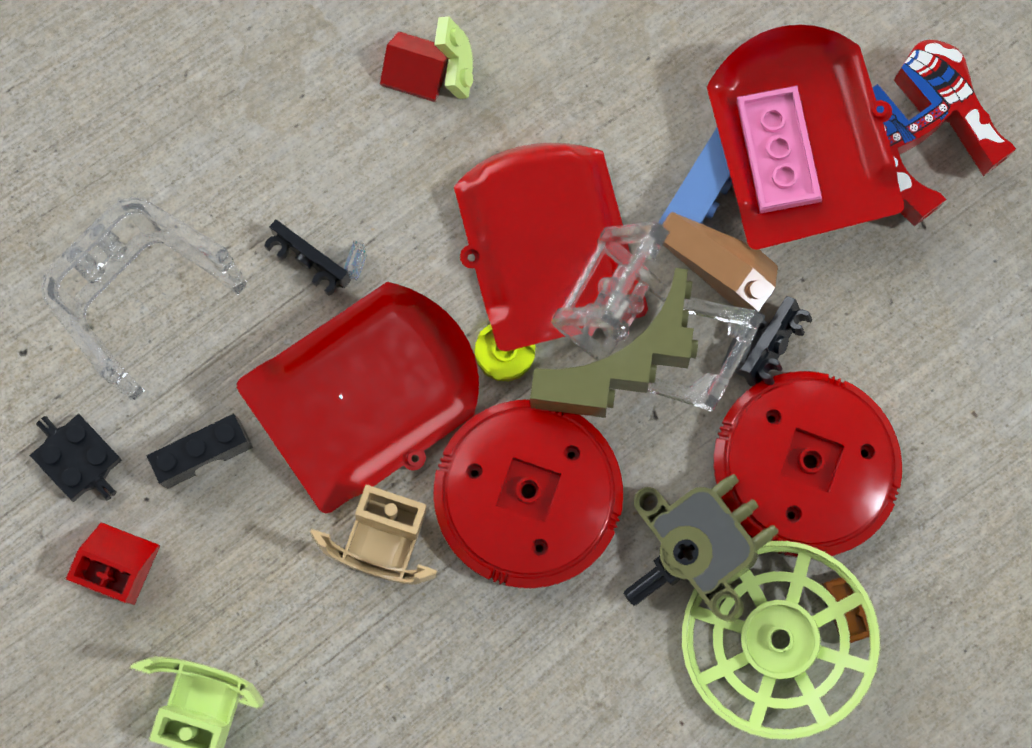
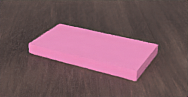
M793 86L737 97V105L760 213L821 202L822 195L798 87Z

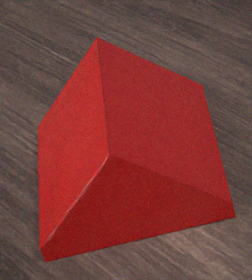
M398 32L387 43L380 85L436 102L447 72L448 58L434 45L435 42Z

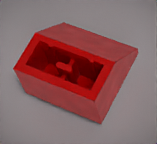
M101 522L78 549L65 579L124 603L135 605L161 545Z

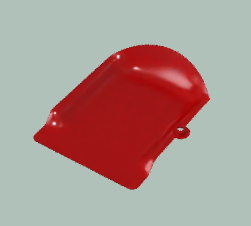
M787 25L767 30L750 38L734 50L719 66L706 88L749 247L755 250L888 217L903 211L904 201L899 188L896 164L883 124L891 118L892 108L886 101H876L861 48L858 44L844 35L827 28L813 25ZM797 86L822 201L760 213L737 105V97ZM878 106L884 107L882 113L877 112L876 108Z
M537 143L518 146L485 159L468 171L456 183L454 190L469 244L461 250L460 260L465 267L475 268L495 342L501 351H510L641 318L647 314L648 305L644 290L634 269L602 150L569 143ZM470 254L475 255L474 261L468 260Z
M386 282L277 356L241 377L237 382V390L322 513H331L345 502L361 495L365 485L374 487L403 465L409 470L420 469L426 461L424 451L474 416L479 395V376L471 345L457 322L442 307L428 297L402 285ZM413 455L419 456L418 462L412 461Z

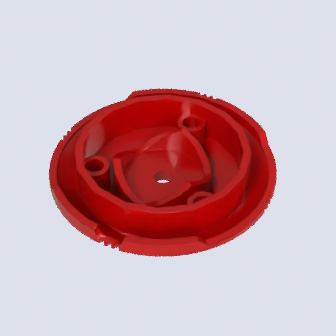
M796 371L773 376L775 381L773 385H767L763 381L759 382L737 399L722 421L723 426L719 428L721 432L717 434L719 438H716L713 454L716 485L732 474H735L739 480L730 491L721 497L722 501L731 512H734L752 499L756 501L759 505L758 508L740 523L751 538L762 530L774 525L779 532L771 541H791L806 544L830 556L844 553L859 546L872 537L888 519L895 506L893 501L897 500L895 495L899 494L897 489L901 487V450L895 431L887 416L878 404L861 389L847 381L841 382V378L835 380V376L829 378V374L813 371ZM769 416H773L775 418V421L773 423H770L768 421ZM862 450H864V453H865V456H866V457H862V455H861V451H862ZM806 455H813L817 459L815 468L810 469L804 465L803 459ZM788 512L794 513V519L788 518ZM778 552V554L784 553V556L793 557V558H797V557H798V554H795V553H790V552Z
M525 399L500 403L485 409L468 420L450 439L442 453L444 458H440L441 464H438L439 470H436L433 491L434 508L439 527L455 555L471 570L488 580L492 578L493 582L499 581V584L504 582L505 586L521 589L543 588L560 584L576 577L589 568L605 551L615 534L614 528L618 527L616 522L620 521L618 516H621L623 506V482L619 464L613 450L600 431L579 414L531 408L530 400ZM569 452L575 453V457L573 459H570L568 457ZM472 470L478 471L477 477L471 476ZM531 484L535 487L536 494L532 498H526L522 495L521 490L524 485ZM537 545L543 546L542 552L536 551Z

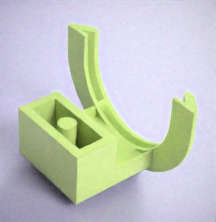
M152 657L131 664L130 667L148 674L154 672L177 673L168 703L159 708L149 741L171 748H224L238 702L254 708L262 707L265 702L255 686L249 681L229 672L200 663L170 657Z

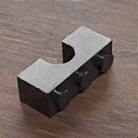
M233 413L146 456L158 483L169 489L196 476L195 471L205 464L216 460L227 461L252 449L253 446L241 420Z

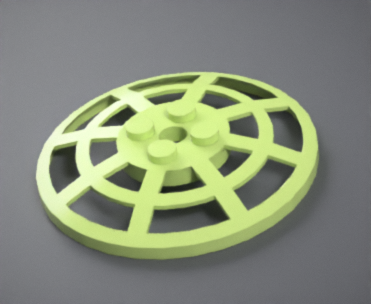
M769 541L758 550V554L768 552L798 554L794 572L773 571L754 576L751 570H748L740 576L743 583L734 590L739 597L748 592L756 606L745 621L737 619L733 622H727L719 619L711 610L700 607L702 597L694 589L685 610L682 625V649L685 665L693 685L702 699L718 716L732 726L753 735L769 739H795L811 736L831 728L845 719L859 705L869 690L877 670L880 654V631L876 613L867 592L858 579L841 562L829 554L806 544L791 541ZM811 558L822 562L837 572L849 584L854 593L837 602L823 586L806 577ZM770 582H790L786 600H773L769 602L759 585ZM803 587L816 593L828 605V608L811 616L803 607L798 605ZM726 598L720 606V611L723 615H728L734 606L735 601L733 598ZM862 605L866 614L870 632L868 660L849 655L850 633L844 614ZM695 619L714 625L713 648L718 665L701 673L696 662L693 646ZM836 619L840 634L839 651L820 646L821 640L818 628ZM724 628L741 633L743 652L728 660L723 646ZM778 630H784L790 636V643L784 649H777L772 644V635ZM816 658L834 663V669L828 678L815 689L806 671L813 665ZM751 664L757 671L764 674L759 692H754L744 685L734 674V671ZM845 667L864 673L862 681L852 697L838 711L829 716L820 698L837 683ZM725 677L738 693L748 700L755 702L749 721L738 717L724 707L712 694L707 684ZM794 678L803 694L800 697L789 699L771 698L776 679ZM808 704L817 723L793 729H774L762 726L768 707L790 709Z

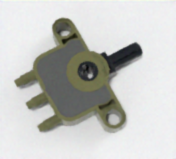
M735 474L723 479L711 489L706 487L692 489L672 505L668 503L663 495L651 487H644L635 494L634 506L661 542L660 556L653 560L656 567L624 591V595L633 606L638 605L667 582L673 586L680 580H683L693 585L713 614L719 619L733 622L740 618L744 605L730 584L754 566L758 558V550L771 541L779 531L774 525H771L751 538L740 523L758 508L759 505L756 501L752 499L734 512H731L720 497L739 482ZM650 496H656L658 500L657 506L651 511H645L643 507L645 499ZM686 547L691 550L695 549L692 552L694 558L691 561L683 558L685 556L683 550ZM724 598H733L736 605L735 610L729 615H723L719 609L720 602Z

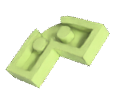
M449 16L438 18L434 45L448 58L445 87L458 99L469 98L470 86L473 84V55L469 40L463 30Z

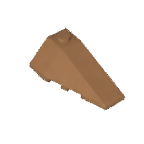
M671 212L653 236L741 313L758 312L776 287L778 265L761 250L752 249L748 243Z

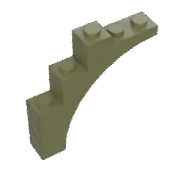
M675 268L671 289L661 311L649 327L628 346L607 358L584 366L564 369L534 368L530 395L531 408L606 418L607 408H613L615 389L647 393L648 384L655 383L657 365L688 369L690 358L696 359L698 340H693L694 328H687L689 310L683 309L684 299L690 300L692 281H687L688 269Z

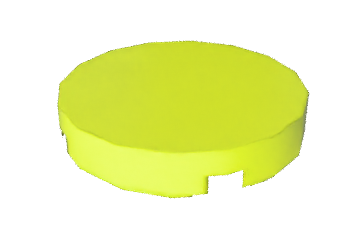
M490 323L480 332L477 338L475 358L478 367L486 376L496 381L509 382L521 378L530 370L535 360L536 346L534 344L510 351H501L496 345Z

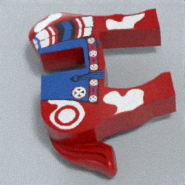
M924 40L916 44L893 80L920 111L915 117L908 120L878 84L872 87L876 101H886L892 108L891 118L883 124L895 160L899 188L904 201V209L901 214L914 227L937 211L946 201V198L940 192L924 186L912 177L905 168L900 154L926 140L944 122L950 123L983 176L1003 163L1016 150L1014 145L996 130L989 114L978 101L963 54L953 45L939 40ZM878 106L876 108L877 112L882 113L884 107Z

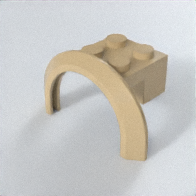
M365 485L355 512L356 520L345 549L335 544L329 534L314 529L310 531L312 538L324 554L339 563L363 573L411 585L436 578L437 570L419 564L416 570H407L426 515V504Z

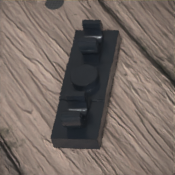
M277 219L269 226L273 236L266 240L264 244L266 250L270 251L274 245H281L282 248L277 253V257L280 260H284L288 256L289 248L293 250L297 255L295 259L308 270L313 267L319 271L312 279L313 285L317 287L322 280L330 282L324 290L328 296L335 292L336 283L344 289L350 283L351 279L346 270Z
M788 296L785 297L741 368L749 386L753 387L761 381L767 385L774 384L775 381L772 375L767 373L770 370L782 371L783 368L778 358L787 350L791 334L803 336L805 331L802 325L798 323L801 321L812 322L810 313L807 310L800 309L796 299Z

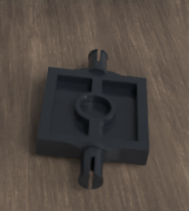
M77 414L66 425L59 428L47 416L41 419L49 428H46L38 420L36 425L47 435V438L29 456L64 494L74 502L85 492L96 488L105 500L108 501L111 499V496L104 490L106 488L114 497L117 491L105 479L110 470L120 463L122 459L80 414Z

